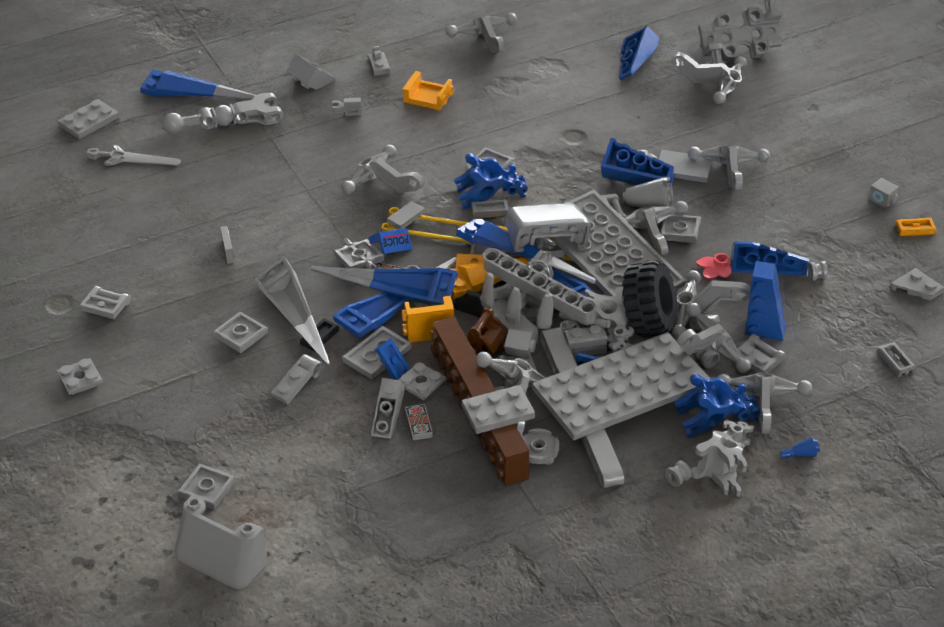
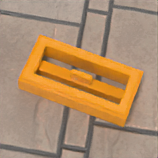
M932 218L896 220L895 223L899 236L936 234V227Z

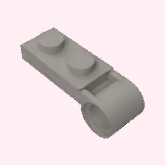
M304 354L272 390V397L289 405L311 377L317 378L323 371V363Z

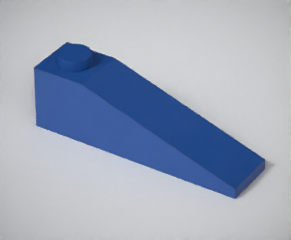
M648 26L625 37L621 47L623 56L620 58L622 62L619 73L620 80L633 75L658 48L660 37Z

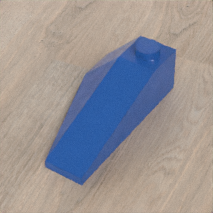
M734 241L731 253L732 272L753 273L755 263L759 261L776 264L777 274L807 275L809 259L755 242Z

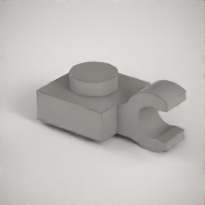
M345 98L344 103L337 100L332 101L333 113L345 112V116L362 115L361 98Z

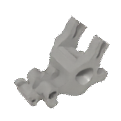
M617 287L614 296L600 295L586 289L584 294L596 303V318L611 322V326L604 329L607 335V342L610 343L609 348L612 352L630 347L631 344H626L625 342L628 340V337L634 334V329L632 327H629V330L626 329L628 318L626 317L623 305V287Z
M726 420L723 422V428L728 427L727 431H713L710 440L696 446L695 453L698 456H702V460L698 462L697 467L691 469L692 478L695 479L704 476L711 478L721 487L724 495H728L730 489L736 496L740 497L741 488L736 482V469L739 466L742 472L747 471L748 465L742 453L744 447L750 445L751 440L747 439L746 435L748 432H753L754 426H748L747 423L742 421L736 424Z

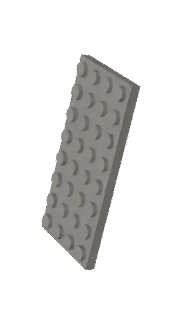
M595 190L567 202L577 205L589 219L591 230L587 247L577 248L576 242H570L568 236L551 238L587 275L596 279L595 284L607 296H614L616 288L623 287V276L626 272L625 270L630 265L656 260L663 262L667 266L676 290L685 286L686 280Z
M667 332L532 383V390L574 441L684 397L696 387L690 381V376L693 374H699L705 379L710 378Z

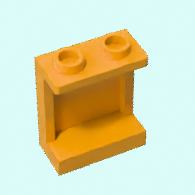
M415 71L403 87V102L441 110L454 92L452 79H448L445 85L423 81L421 72Z
M451 296L443 297V305L413 309L409 307V302H404L405 310H401L402 320L405 321V324H402L403 335H407L408 341L411 343L432 340L430 332L433 331L432 322L454 317Z

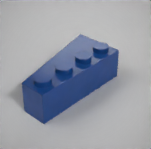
M610 138L601 164L603 178L639 185L663 177H670L668 183L673 184L674 166L655 157L646 156L644 152L640 150L638 152L631 149L629 145L621 144L616 139Z
M759 261L755 263L745 334H755L759 337L783 341L787 325L786 320H784V308L781 303L782 297L779 291L776 264Z

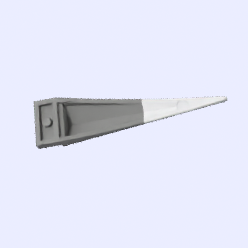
M283 257L257 276L255 281L278 310L321 358L329 364V359L297 274L289 261Z

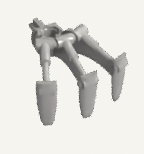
M546 251V253H542L539 260L531 258L526 265L550 277L552 273L550 261L553 256L549 255L550 252ZM488 273L486 275L480 296L481 305L484 308L490 307L492 309L496 299L509 298L505 312L506 320L518 324L521 318V309L527 304L530 306L534 305L539 309L536 327L539 329L551 328L553 298L550 294H546L542 301L508 283L501 287L493 288V274Z

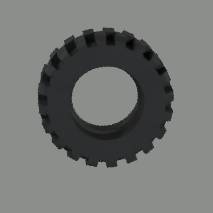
M658 260L630 265L625 270L624 280L622 281L623 305L629 325L641 337L670 333L676 325L678 307L676 289L669 269L663 262Z

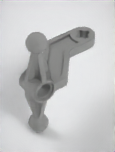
M508 13L505 17H476L458 27L454 25L448 26L446 28V35L453 38L458 33L483 34L490 53L505 52L504 39L502 36H496L494 29L505 23L514 25L517 22V16L514 13Z
M679 52L675 54L672 63L675 68L694 83L719 82V91L713 95V101L716 104H723L726 101V95L733 91L742 80L741 69L746 67L747 60L744 57H737L734 61V66L728 68L724 63L699 65L687 54Z
M387 145L384 147L383 153L367 158L358 164V169L351 181H345L342 184V191L345 194H352L355 191V186L379 178L397 193L419 190L424 185V179L417 172L401 174L388 165L386 160L395 157L397 151L393 145Z
M721 145L705 150H700L694 146L688 150V157L691 160L703 157L727 164L728 187L732 190L740 191L742 189L743 176L738 171V163L753 159L766 162L770 159V152L767 149H760L758 152L736 145Z
M679 201L673 207H643L623 219L633 228H647L654 249L662 256L669 254L666 239L660 234L657 224L675 213L678 215L686 214L688 205L684 201Z
M689 271L686 275L687 285L682 292L677 294V325H675L671 334L675 339H678L686 331L685 326L690 320L686 313V308L690 303L699 304L701 313L707 314L722 300L747 301L750 297L751 287L743 282L712 280L697 294L696 284L700 282L701 275L698 271Z
M690 303L686 308V313L689 317L696 318L702 332L696 334L693 329L684 331L677 339V343L688 355H691L712 345L719 353L736 363L738 372H749L751 362L747 358L740 356L731 336L720 324L703 315L699 304Z
M480 352L476 356L478 366L483 368L490 366L503 375L512 384L511 387L520 385L525 394L528 384L532 385V383L546 378L533 369L528 362L520 358L515 360L493 359L487 352ZM525 421L515 423L520 435L524 431Z
M755 373L737 378H730L726 374L718 376L726 381L729 386L738 388L737 385L744 384L746 392L760 396L759 428L762 434H770L771 431L770 397L794 391L806 396L813 389L812 384L807 380L794 383L769 373Z

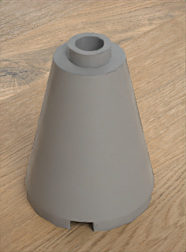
M663 177L626 188V192H623V202H626L627 206L637 208L648 206L669 207V203H673L672 183H668L670 177Z

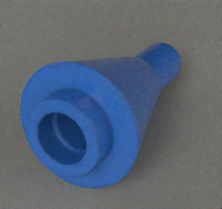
M809 437L793 446V448L781 450L780 455L782 459L791 456L817 457V452L820 451L817 439L813 440L812 437Z

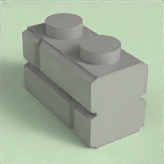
M593 325L587 328H573L572 330L564 331L565 339L574 358H576L577 353L598 355L607 352V335L604 327Z

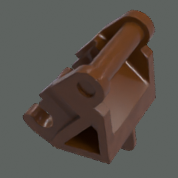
M485 307L475 326L470 328L467 339L471 347L475 349L476 356L480 352H487L492 355L505 351L502 340L508 331L498 317L494 316L493 309Z

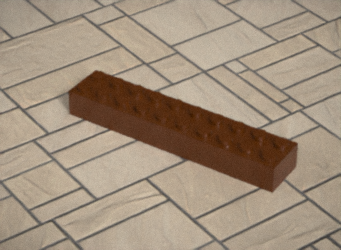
M451 317L432 322L433 331L430 332L433 345H431V352L434 357H437L439 368L444 370L446 381L451 383L453 394L458 396L461 409H463L462 400L496 391L484 368L477 365L476 354L456 318ZM515 424L479 434L475 433L476 436L480 437L482 449L488 452L489 462L491 465L494 464L497 477L502 479L505 486L529 479V449Z

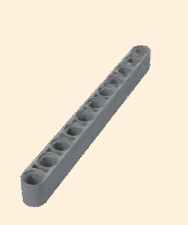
M560 327L540 331L541 343L554 375L577 366ZM605 429L581 437L601 487L607 488L624 484L623 470Z

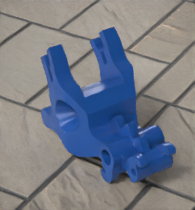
M472 153L465 156L466 162L471 164L472 167L462 176L454 179L455 184L462 183L457 186L458 192L474 185L469 191L458 195L460 201L467 200L461 203L463 210L471 207V202L488 200L500 188H503V191L507 190L510 195L518 192L521 197H526L525 193L528 190L524 176H517L514 164L508 165L509 169L506 170L495 159H480Z
M699 374L691 375V384L696 387L684 397L674 401L679 415L693 408L699 407L701 409V412L694 418L682 422L684 429H686L687 438L703 431H710L729 414H737L740 420L750 418L752 422L757 421V417L760 415V409L757 406L755 397L753 395L747 397L744 384L737 385L738 389L733 390L726 381L719 377L705 379Z

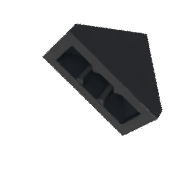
M467 290L466 294L453 304V308L480 318L484 309L480 301L481 294Z

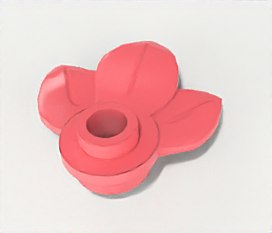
M724 253L716 254L715 257L706 256L696 262V265L704 268L703 277L705 279H715L718 276L727 278L732 273L730 268L731 261L729 256Z

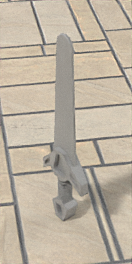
M113 146L114 150L112 152L99 151L98 148L88 149L87 157L90 159H108L104 162L106 166L122 162L179 165L181 163V160L177 158L125 152L119 146Z

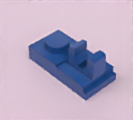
M392 338L374 350L392 379L399 380L402 375L410 370Z

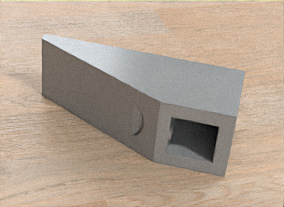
M382 378L371 437L391 439L405 391L402 380Z

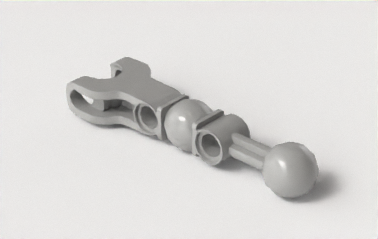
M262 93L256 95L252 100L237 102L233 105L229 104V107L227 105H220L215 110L213 107H204L198 111L197 115L181 117L177 113L167 114L163 118V128L170 134H177L183 127L201 124L204 129L216 128L217 124L219 126H227L231 122L234 125L236 123L246 124L254 122L272 125L280 123L284 118V113L280 107L276 106L277 98L273 93Z

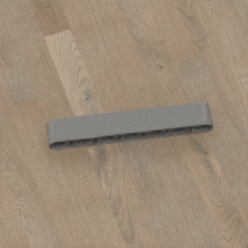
M488 248L483 252L484 269L488 273H492L495 277L519 288L542 301L546 294H550L553 298V308L585 325L595 322L596 303L593 300L495 248Z

